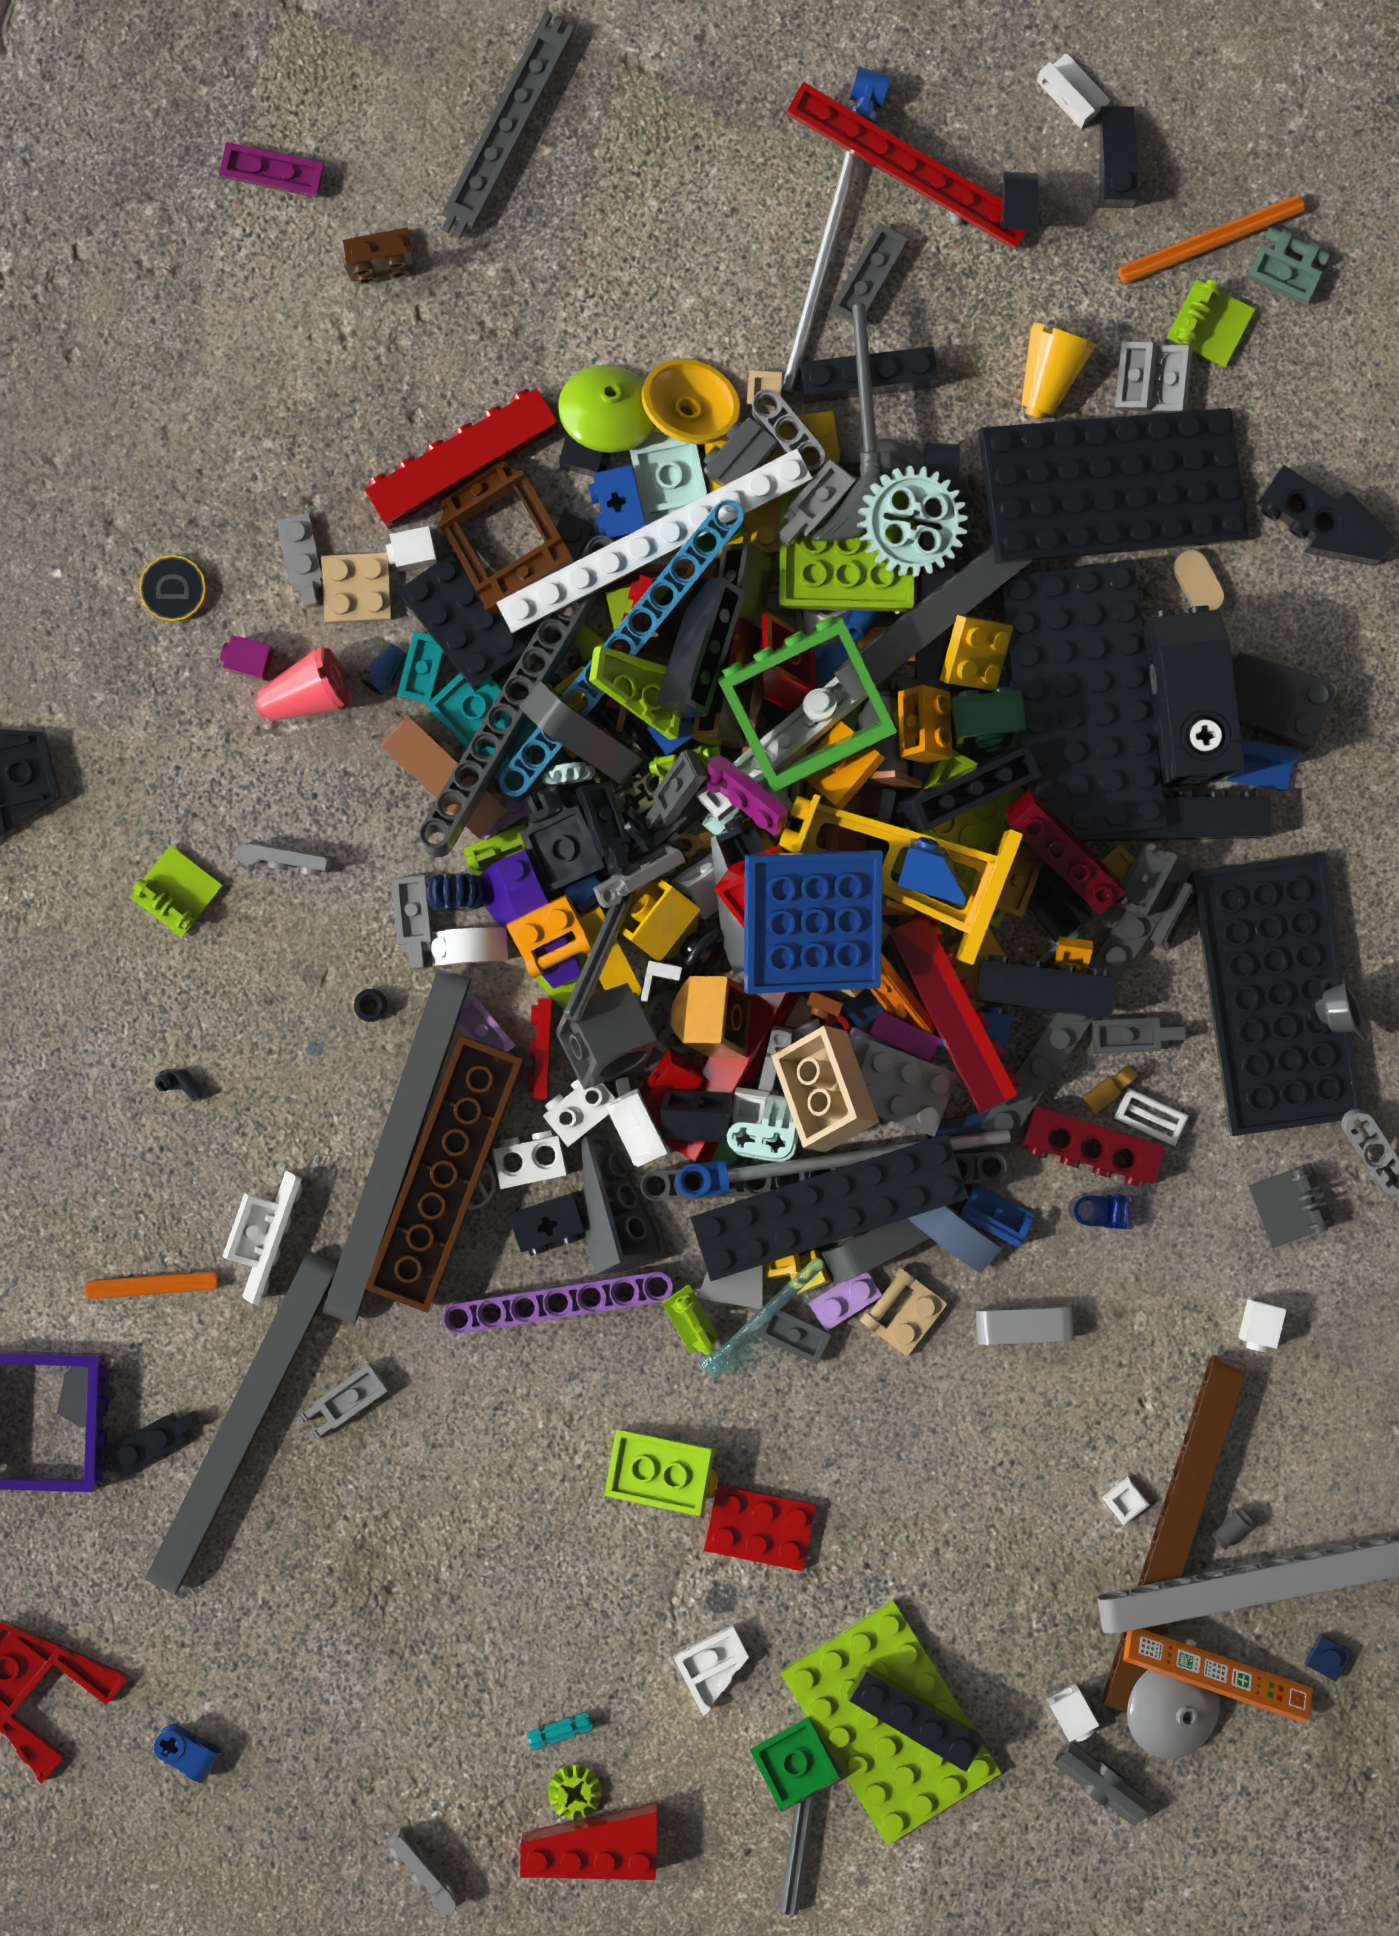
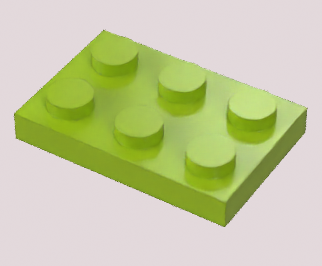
M616 1429L604 1496L699 1517L703 1516L715 1448L624 1429Z

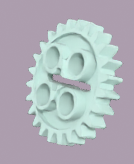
M908 466L905 470V476H903L901 471L896 468L892 471L893 480L886 474L882 475L880 479L883 487L873 483L870 488L875 495H865L862 498L869 507L858 510L859 514L866 516V520L858 523L857 527L867 529V534L860 537V541L870 540L871 545L865 552L867 554L874 551L878 553L875 564L884 560L888 561L886 566L887 572L892 571L895 566H898L899 576H904L908 568H910L912 576L917 577L920 573V567H922L926 575L933 571L932 563L941 569L945 567L942 557L949 560L955 558L954 553L950 549L951 547H962L963 544L956 539V536L967 534V530L959 527V523L967 520L968 516L958 515V510L965 506V502L955 503L954 498L958 495L959 490L948 492L947 488L950 480L947 479L942 483L937 482L939 478L938 471L927 477L926 467L920 468L917 475H915L913 467ZM894 493H901L905 496L907 506L904 510H898L893 506L892 497ZM927 500H933L938 504L939 514L937 517H931L926 513L925 503ZM884 513H889L899 518H907L915 514V521L941 525V530L924 525H918L910 529L911 524L909 522L885 519ZM888 526H894L899 530L900 540L897 544L890 543L886 539L885 531ZM921 533L929 534L933 540L932 548L929 551L923 550L918 544V538Z

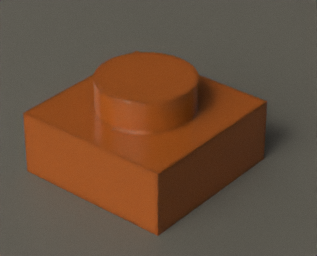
M810 992L806 1005L812 1007L811 1014L829 1020L831 1015L839 1016L843 1003Z

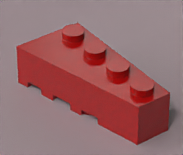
M658 1802L646 1804V1806L630 1810L629 1808L616 1811L614 1814L597 1818L596 1816L585 1818L583 1821L571 1824L564 1823L523 1833L520 1843V1878L656 1880Z

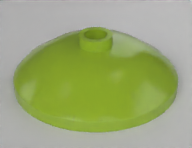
M597 365L577 372L566 382L560 393L558 411L563 427L578 443L596 451L612 453L635 448L643 443L655 428V424L646 414L642 403V388L645 380L631 370L614 365Z

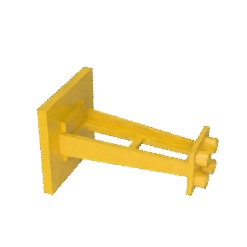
M814 794L812 801L797 795L790 816L804 820L800 833L788 828L784 829L779 842L782 849L792 853L828 852L816 845V837L821 825L824 823H831L887 841L889 843V850L882 866V894L963 931L964 933L954 957L971 965L974 964L1023 834L1011 829L1002 832L995 852L992 855L819 804L821 796ZM920 837L933 839L939 843L940 847L945 848L953 862L973 867L977 870L978 876L967 905L963 910H957L915 890L898 886V883L892 880L891 871L901 848H909L911 838L917 840Z

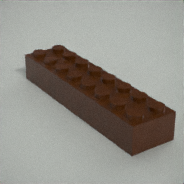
M465 1035L459 1036L365 1290L426 1313L432 1309L526 1058Z

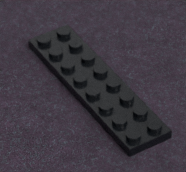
M947 1133L691 1216L690 1219L711 1282L969 1199Z

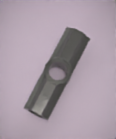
M1068 1741L1058 1751L1053 1761L1054 1765L1080 1784V1788L1100 1805L1110 1807L1134 1827L1143 1821L1152 1805L1151 1801L1126 1783L1124 1777L1103 1760H1096L1073 1741Z

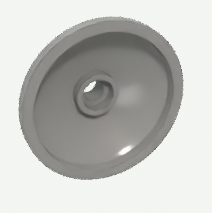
M1147 1670L1136 1682L1129 1698L1127 1720L1130 1732L1136 1743L1155 1757L1177 1759L1187 1756L1200 1748L1213 1732L1220 1712V1695ZM1188 1712L1187 1716L1183 1719V1715Z

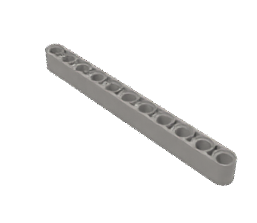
M1399 1534L1104 1593L1097 1596L1102 1631L1104 1633H1121L1398 1577Z

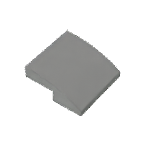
M1121 342L1115 408L1151 413L1186 412L1193 348L1190 345Z

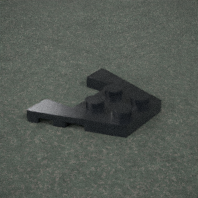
M0 729L1 837L61 798L44 732Z

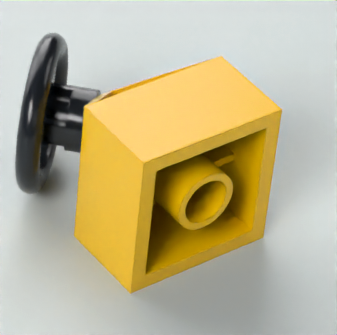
M659 877L648 882V885L643 890L636 892L619 931L622 936L659 963L678 954L685 957L686 960L681 971V978L684 983L690 976H705L715 965L724 950L721 927L709 931L703 937L697 934L696 930L701 909Z

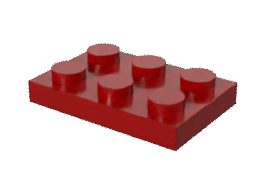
M718 1483L704 1551L803 1571L816 1504Z

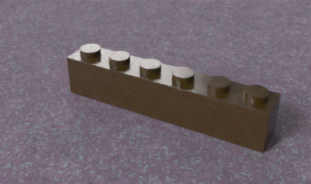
M750 542L724 545L722 549L718 578H725L745 592L722 670L739 661L742 666L754 661L753 654L758 652L760 647L762 614L765 613L774 555ZM755 676L733 686L748 716ZM718 682L708 715L695 717L692 738L712 748L719 746L721 750L744 748L745 734Z

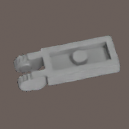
M251 842L241 843V845L235 847L236 850L234 851V856L242 863L246 862V864L253 865L266 860L268 861V867L288 870V865L300 866V873L320 876L321 870H330L332 863L331 856L257 843L251 844Z
M369 1362L315 1401L316 1404L295 1419L299 1424L305 1423L321 1410L328 1421L318 1425L307 1435L311 1441H314L332 1427L335 1429L390 1390V1388L372 1362Z
M400 1828L391 1837L389 1843L392 1847L390 1849L391 1855L400 1865L406 1864L413 1872L411 1875L413 1881L422 1891L427 1889L433 1896V1907L439 1910V1913L442 1915L450 1916V1914L456 1911L459 1899L457 1898L458 1894H456L451 1884L406 1830Z

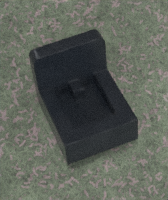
M742 815L724 824L726 830L716 836L719 843L730 838L742 861L745 860V854H758L774 847L766 830L760 828L751 817L744 820Z

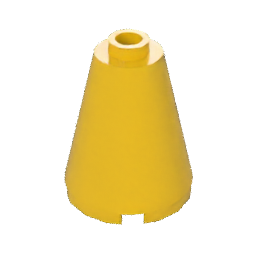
M1034 322L1030 330L1021 405L1027 407L1025 414L1044 420L1046 414L1053 416L1093 353L1096 344L1056 328L1052 330L1047 329L1043 324Z

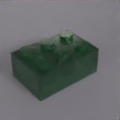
M999 687L993 689L992 693L979 694L976 690L960 692L958 697H953L951 704L953 750L969 759L994 757L1010 748L1021 746L1026 732L1021 690L1013 691L1012 687Z

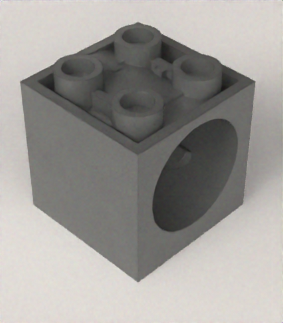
M628 983L592 995L580 1022L573 1023L562 1016L555 1032L584 1090L642 1069L657 1042L656 1029L651 1021H647L642 1011L640 997L637 993L632 992Z

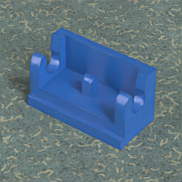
M973 1183L968 1192L969 1199L964 1200L957 1214L1019 1248L1033 1222L1034 1214L978 1183Z

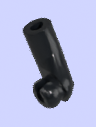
M186 1069L162 1070L154 1081L159 1091L183 1090L193 1102L206 1092Z

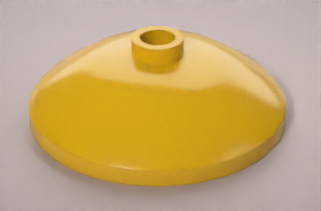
M672 359L660 363L650 371L642 388V403L650 420L662 432L682 442L691 444L716 442L725 437L728 430L739 417V398L731 382L714 367L697 360Z

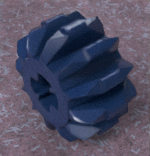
M447 873L444 875L438 874L428 879L427 898L429 906L433 910H440L441 912L472 911L482 906L484 894L479 876L470 875L469 873Z

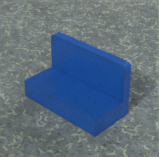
M1241 739L1245 769L1223 781L1286 791L1289 786L1292 765L1298 761L1299 749Z

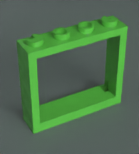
M834 616L826 620L823 619L815 624L817 630L807 635H804L803 631H799L784 639L786 645L774 651L771 646L766 647L753 654L754 661L742 666L740 661L722 670L724 675L719 677L718 682L773 792L897 733L893 721L842 617L835 620ZM839 634L880 720L775 771L733 686Z

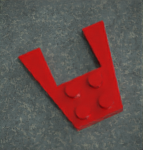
M2 1619L0 1622V1732L7 1736L17 1749L16 1753L24 1763L27 1762L36 1774V1779L42 1784L60 1763L65 1754L13 1714L18 1706L53 1664L105 1705L114 1697L129 1676L126 1673Z

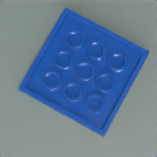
M882 851L745 854V993L759 994L881 988Z

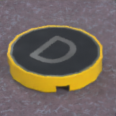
M169 555L160 557L148 565L141 576L139 590L141 601L150 613L160 620L175 623L188 620L201 609L205 603L207 585L203 573L196 564L185 557Z

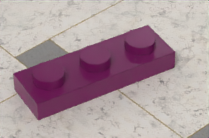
M226 142L219 175L225 179L318 198L325 165L319 161Z

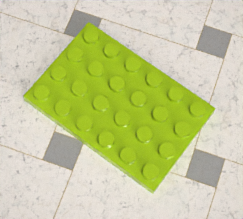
M894 1600L889 1601L780 1670L784 1681L806 1716L809 1717L819 1737L887 1845L895 1842L1002 1774L984 1744L967 1772L849 1701L847 1692L863 1665L866 1664L975 1731Z

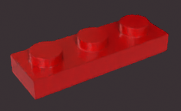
M538 998V1005H532L531 1025H537L536 1038H530L529 1058L535 1059L534 1072H528L527 1092H533V1099H548L553 999Z

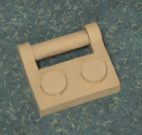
M899 1267L894 1274L896 1278L868 1314L865 1312L859 1321L908 1357L948 1303ZM906 1285L914 1291L887 1327H884L879 1321Z

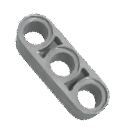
M763 389L757 392L752 401V414L757 423L764 431L777 440L779 443L778 448L784 455L795 449H798L800 455L807 451L817 454L819 458L817 464L813 466L806 465L810 475H816L823 468L825 461V451L821 444L776 391ZM770 400L775 403L777 408L771 414H763L758 409L760 402ZM784 426H792L797 430L798 435L792 440H785L780 436L779 431Z
M1055 1305L976 1310L977 1344L998 1345L1074 1340L1073 1306Z

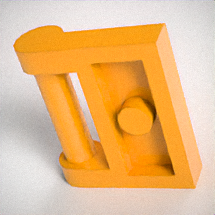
M568 894L506 925L525 961L528 972L533 978L543 975V970L580 952L584 954L590 952L593 947L592 940ZM573 931L576 940L537 958L534 949Z

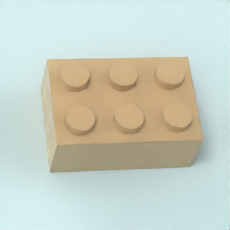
M822 1026L771 1056L803 1148L827 1152L879 1123L847 1031Z

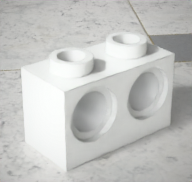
M549 1130L531 1134L533 1141L519 1143L518 1137L499 1141L500 1148L493 1149L500 1189L566 1176L568 1172L561 1138L558 1135L552 1137V1132ZM541 1146H550L555 1151V1160L552 1164L544 1165L538 1161L537 1151ZM514 1152L521 1156L523 1163L519 1171L512 1172L505 1167L504 1159L508 1153Z

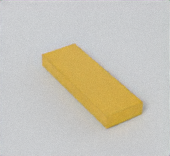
M599 904L584 913L578 914L593 944L605 919ZM616 939L599 980L604 990L628 983L632 992L640 995L642 994V989Z

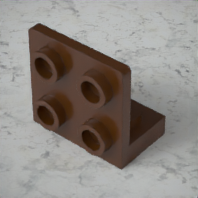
M408 227L343 240L346 256L343 258V263L351 282L357 281L358 284H368L376 281V277L390 275L391 278H399L408 275L411 270H416Z

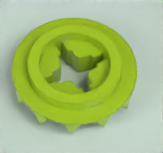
M573 1764L562 1767L553 1775L548 1786L550 1806L557 1811L559 1816H564L571 1820L587 1818L589 1814L597 1809L601 1800L602 1788L597 1775L591 1769L582 1765ZM583 1781L580 1793L584 1796V1799L576 1797L568 1804L569 1792L566 1790V1787L574 1788Z

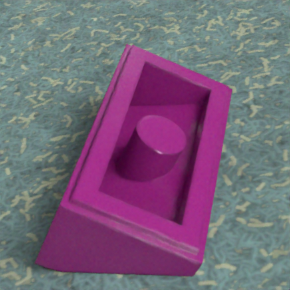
M885 1012L878 1013L868 1031L871 1036L926 1062L931 1061L940 1042L938 1037Z

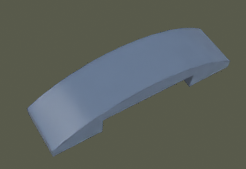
M949 1206L908 1218L939 1245L979 1273L1002 1250L1001 1245L977 1226H972Z

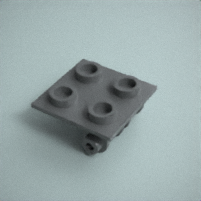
M1311 1162L1248 1185L1272 1248L1313 1233L1325 1232L1329 1230V1227L1335 1225Z

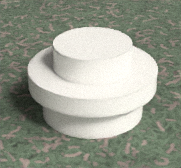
M814 689L805 696L803 709L811 720L824 722L835 714L837 700L835 695L827 689Z

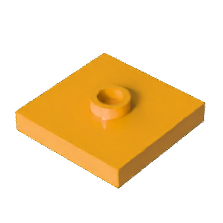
M839 720L812 753L855 732ZM868 746L804 777V779L837 808L842 810L884 761L885 757L872 746Z

